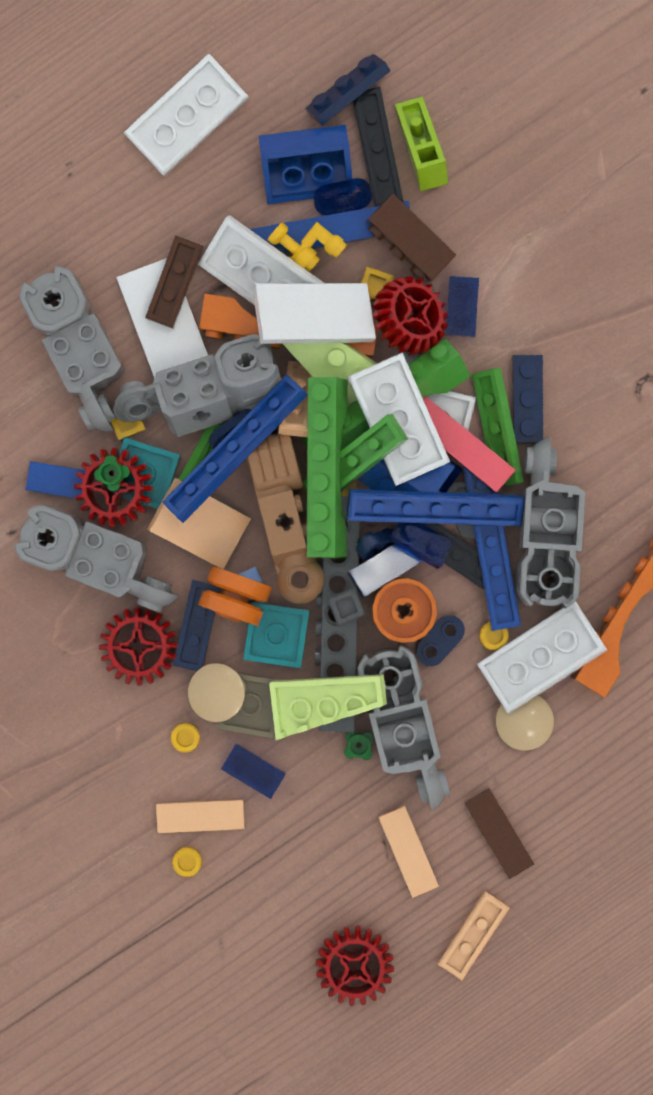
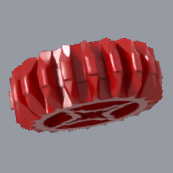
M412 275L405 278L401 276L385 284L382 290L375 296L377 300L372 305L376 310L372 317L378 321L374 329H381L383 333L380 339L387 338L389 340L388 348L397 346L398 354L407 352L408 356L415 355L416 353L424 354L429 349L435 347L445 336L443 331L446 330L448 324L444 320L449 315L442 311L446 303L439 302L438 296L440 292L433 293L431 291L432 284L424 286L422 278L414 280ZM411 312H414V314L410 316V319L407 320V317L411 315Z
M112 448L110 455L115 456L118 463L127 466L135 480V484L126 483L122 480L120 486L127 488L119 489L113 495V491L101 488V486H107V484L93 482L95 471L104 463L105 457L109 456L106 449H101V459L97 455L91 454L89 457L93 464L90 465L87 462H82L81 464L82 468L87 470L86 473H76V477L83 479L82 484H74V489H82V494L76 495L75 499L77 501L85 500V503L80 507L81 511H87L91 508L88 514L90 520L95 519L99 515V525H104L108 519L110 527H116L117 520H119L122 526L128 525L127 515L132 521H136L138 516L135 510L141 513L147 511L141 503L142 501L147 503L152 501V498L145 496V491H154V487L145 486V481H149L153 477L151 474L142 475V472L148 466L145 463L136 466L140 460L138 455L132 456L129 460V450L124 449L119 457L118 448ZM113 470L110 471V476H114L115 472ZM93 491L104 494L106 504L109 505V511L103 509L96 502ZM135 492L130 504L118 511V505H121L123 495Z
M135 607L134 616L131 615L128 608L124 609L125 619L123 620L120 615L115 614L113 619L117 625L115 626L109 622L105 624V627L111 631V634L101 633L100 638L108 640V644L99 645V650H108L109 653L102 656L101 661L111 659L112 664L106 670L110 672L116 667L119 670L115 674V679L117 680L123 674H127L125 683L128 685L132 682L133 676L136 677L138 686L143 684V676H146L148 683L152 684L154 682L152 673L155 672L159 678H162L165 675L160 667L163 666L168 670L172 668L171 663L166 661V659H176L177 657L175 653L169 652V648L178 647V642H169V638L174 637L177 633L176 631L169 633L165 631V628L169 627L171 622L168 620L161 625L159 621L163 616L162 613H158L152 619L150 618L152 614L151 609L147 608L144 616L141 615L140 607ZM133 622L134 629L132 630L131 639L129 641L116 642L121 629ZM143 623L152 626L158 632L161 641L148 639L144 633ZM137 637L140 638L142 644L153 645L147 647L146 650H141L143 654L140 655L137 649L125 647L135 643V638ZM162 650L157 663L153 667L144 670L147 652ZM116 651L129 653L133 658L135 669L126 666L119 659Z
M359 925L355 927V934H350L349 927L345 926L344 936L342 937L335 930L333 932L335 942L329 938L324 940V944L329 949H318V954L324 958L316 959L315 965L322 968L316 972L317 978H325L320 983L322 989L331 986L328 991L329 997H333L337 992L339 993V1003H343L345 997H349L350 1006H354L355 998H360L361 1005H366L365 996L369 995L371 1000H377L375 990L382 994L386 992V988L381 982L386 984L392 982V978L385 974L394 972V966L387 964L394 959L393 954H384L388 951L389 944L383 943L378 946L382 936L377 934L371 939L372 929L367 928L365 934L362 935ZM350 944L365 946L357 952H350L345 948L342 949V947ZM372 952L376 954L379 960V968L375 976L370 973V969L366 966ZM334 955L339 958V961L344 966L338 979L334 977L330 967ZM355 960L360 961L359 970H350V961H354V963ZM354 979H359L364 983L367 982V984L360 987L345 985Z

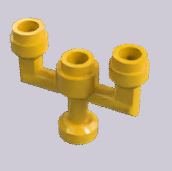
M283 222L279 224L267 239L272 245H277L278 243L283 245L293 254L289 258L308 272L320 261V258L317 256L318 252L312 248V245L317 240L324 245L325 251L335 258L347 246L344 239L339 235H332L319 222H316L305 235L301 245L287 234L288 226Z

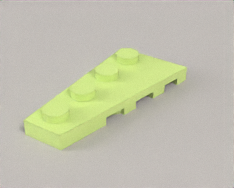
M282 343L312 377H339L348 380V376L377 364L348 343ZM349 380L347 385V406L357 400Z
M384 674L275 680L269 682L276 740L387 704Z

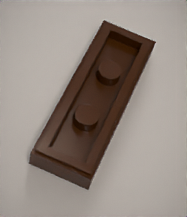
M175 235L145 316L147 320L174 329L204 248L203 245Z
M489 788L464 802L509 879L534 865Z

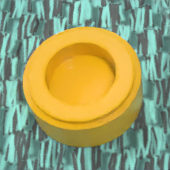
M489 621L481 627L479 639L484 647L490 650H499L508 642L509 633L507 628L491 631Z
M181 723L171 733V743L180 752H191L200 742V732L191 723Z
M182 847L173 857V868L180 876H194L202 865L201 854L193 847Z

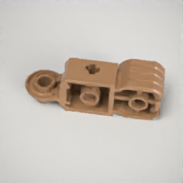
M275 434L268 436L247 457L277 571L276 586L280 594L287 601L304 604L316 599L321 593L324 586V573L321 566L316 562L315 557H307V523L301 524L299 513L304 512L300 495H294L293 493L294 490L302 489L304 486L291 436ZM284 517L289 518L291 521L287 528L282 527L280 523ZM297 571H303L308 575L309 582L304 588H296L292 584V575Z

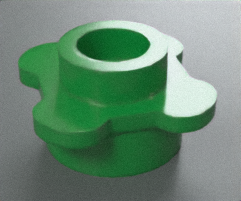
M110 455L105 457L104 463L95 471L94 476L97 481L107 484L110 491H117L123 478L129 476L130 470L127 466L119 464L115 456ZM113 470L115 472L114 476H110V471Z
M355 731L346 733L347 748L344 750V755L348 759L356 757L369 760L373 755L370 750L371 742L374 741L373 734L369 731L365 733H356ZM358 742L362 744L360 748L356 746Z

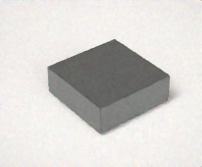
M355 588L327 598L338 626L365 616Z

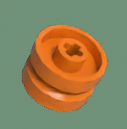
M211 566L207 581L209 584L223 590L221 594L210 590L202 591L198 605L215 611V615L238 623L244 621L259 627L264 612L261 608L248 604V601L252 599L261 603L268 602L272 587Z
M396 578L383 585L375 593L371 605L372 618L378 630L388 639L400 643L415 642L426 636L433 627L437 616L436 601L431 591L421 582L409 578ZM406 604L409 607V612L406 615H400L398 607Z

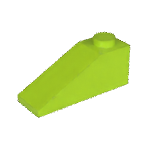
M423 96L395 104L420 192L448 184L446 160Z

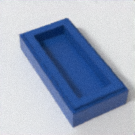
M30 461L25 490L75 498L76 495L82 494V489H74V484H82L83 479L76 477V473L85 474L86 470Z

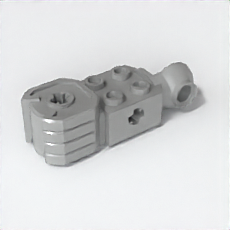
M55 266L54 273L39 276L31 285L23 282L19 300L32 325L47 336L42 339V342L67 391L71 395L80 398L83 406L79 407L78 411L88 430L97 429L102 432H114L115 429L111 421L116 419L114 411L105 395L98 396L96 392L118 380L125 368L99 318L94 313L91 314L92 305L78 278L70 270ZM57 297H61V300H57L59 305L54 307L51 304L52 301Z
M251 334L224 343L216 352L215 357L211 354L157 372L153 384L145 386L139 381L124 384L120 388V393L114 402L113 411L118 419L125 422L145 420L156 413L162 412L170 432L180 437L226 422L233 418V414L243 410L253 409L282 379L270 344H260L259 335Z
M549 437L540 440L533 447H526L524 473L531 474L530 487L522 490V496L525 498L520 526L519 548L525 549V554L517 561L515 594L525 606H531L535 603L543 606L559 605L560 608H568L579 597L581 565L576 559V552H582L586 492L577 486L549 482V476L555 475L557 465V449L551 448ZM546 571L550 573L548 576H553V582L548 583L547 587L542 582V576H544Z
M39 505L27 510L30 518L22 527L20 534L21 543L14 544L15 551L22 561L48 571L65 569L67 570L65 577L117 597H125L131 594L138 597L137 604L160 613L163 607L171 605L179 598V595L170 592L173 585L150 576H146L144 581L139 580L144 567L143 563L147 556L146 544L144 542L93 522L86 521L85 525H83L79 517L51 506ZM49 531H52L53 534L51 536L55 537L53 543H46L45 537Z
M398 643L397 649L383 648L370 656L364 652L357 664L359 676L384 674L387 669L397 672V675L393 676L392 682H387V679H384L387 704L368 711L383 771L395 775L421 770L422 774L415 776L422 803L429 801L431 811H433L442 803L445 796L450 795L444 769L439 771L437 769L436 761L441 755L425 696L419 697L422 681L415 655L412 650L401 643Z

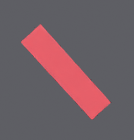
M424 396L423 401L446 453L497 494L516 470L428 397Z

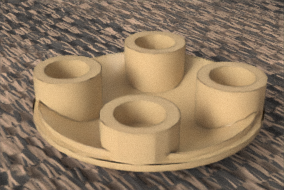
M219 663L208 664L200 668L190 680L188 687L190 705L198 716L207 721H227L241 709L245 698L246 684L233 668Z
M536 696L510 714L506 712L502 704L497 709L496 728L498 734L507 745L514 749L526 751L538 748L548 740L554 726L553 712L548 703L540 696Z

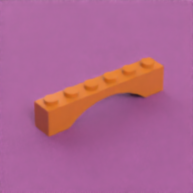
M204 294L199 329L201 332H206L205 337L222 340L223 335L234 337V340L251 334L259 335L257 319L244 310L234 298ZM373 320L375 328L376 324H378V321ZM376 339L373 342L348 343L367 357L373 359ZM282 343L270 344V346L274 349H280Z
M653 538L648 545L652 549L646 558L642 556L633 569V572L636 573L630 583L626 581L617 595L620 597L619 602L615 608L609 607L602 619L605 622L600 632L596 631L608 651L575 671L571 677L604 698L621 673L619 649L624 625L640 599L653 588Z

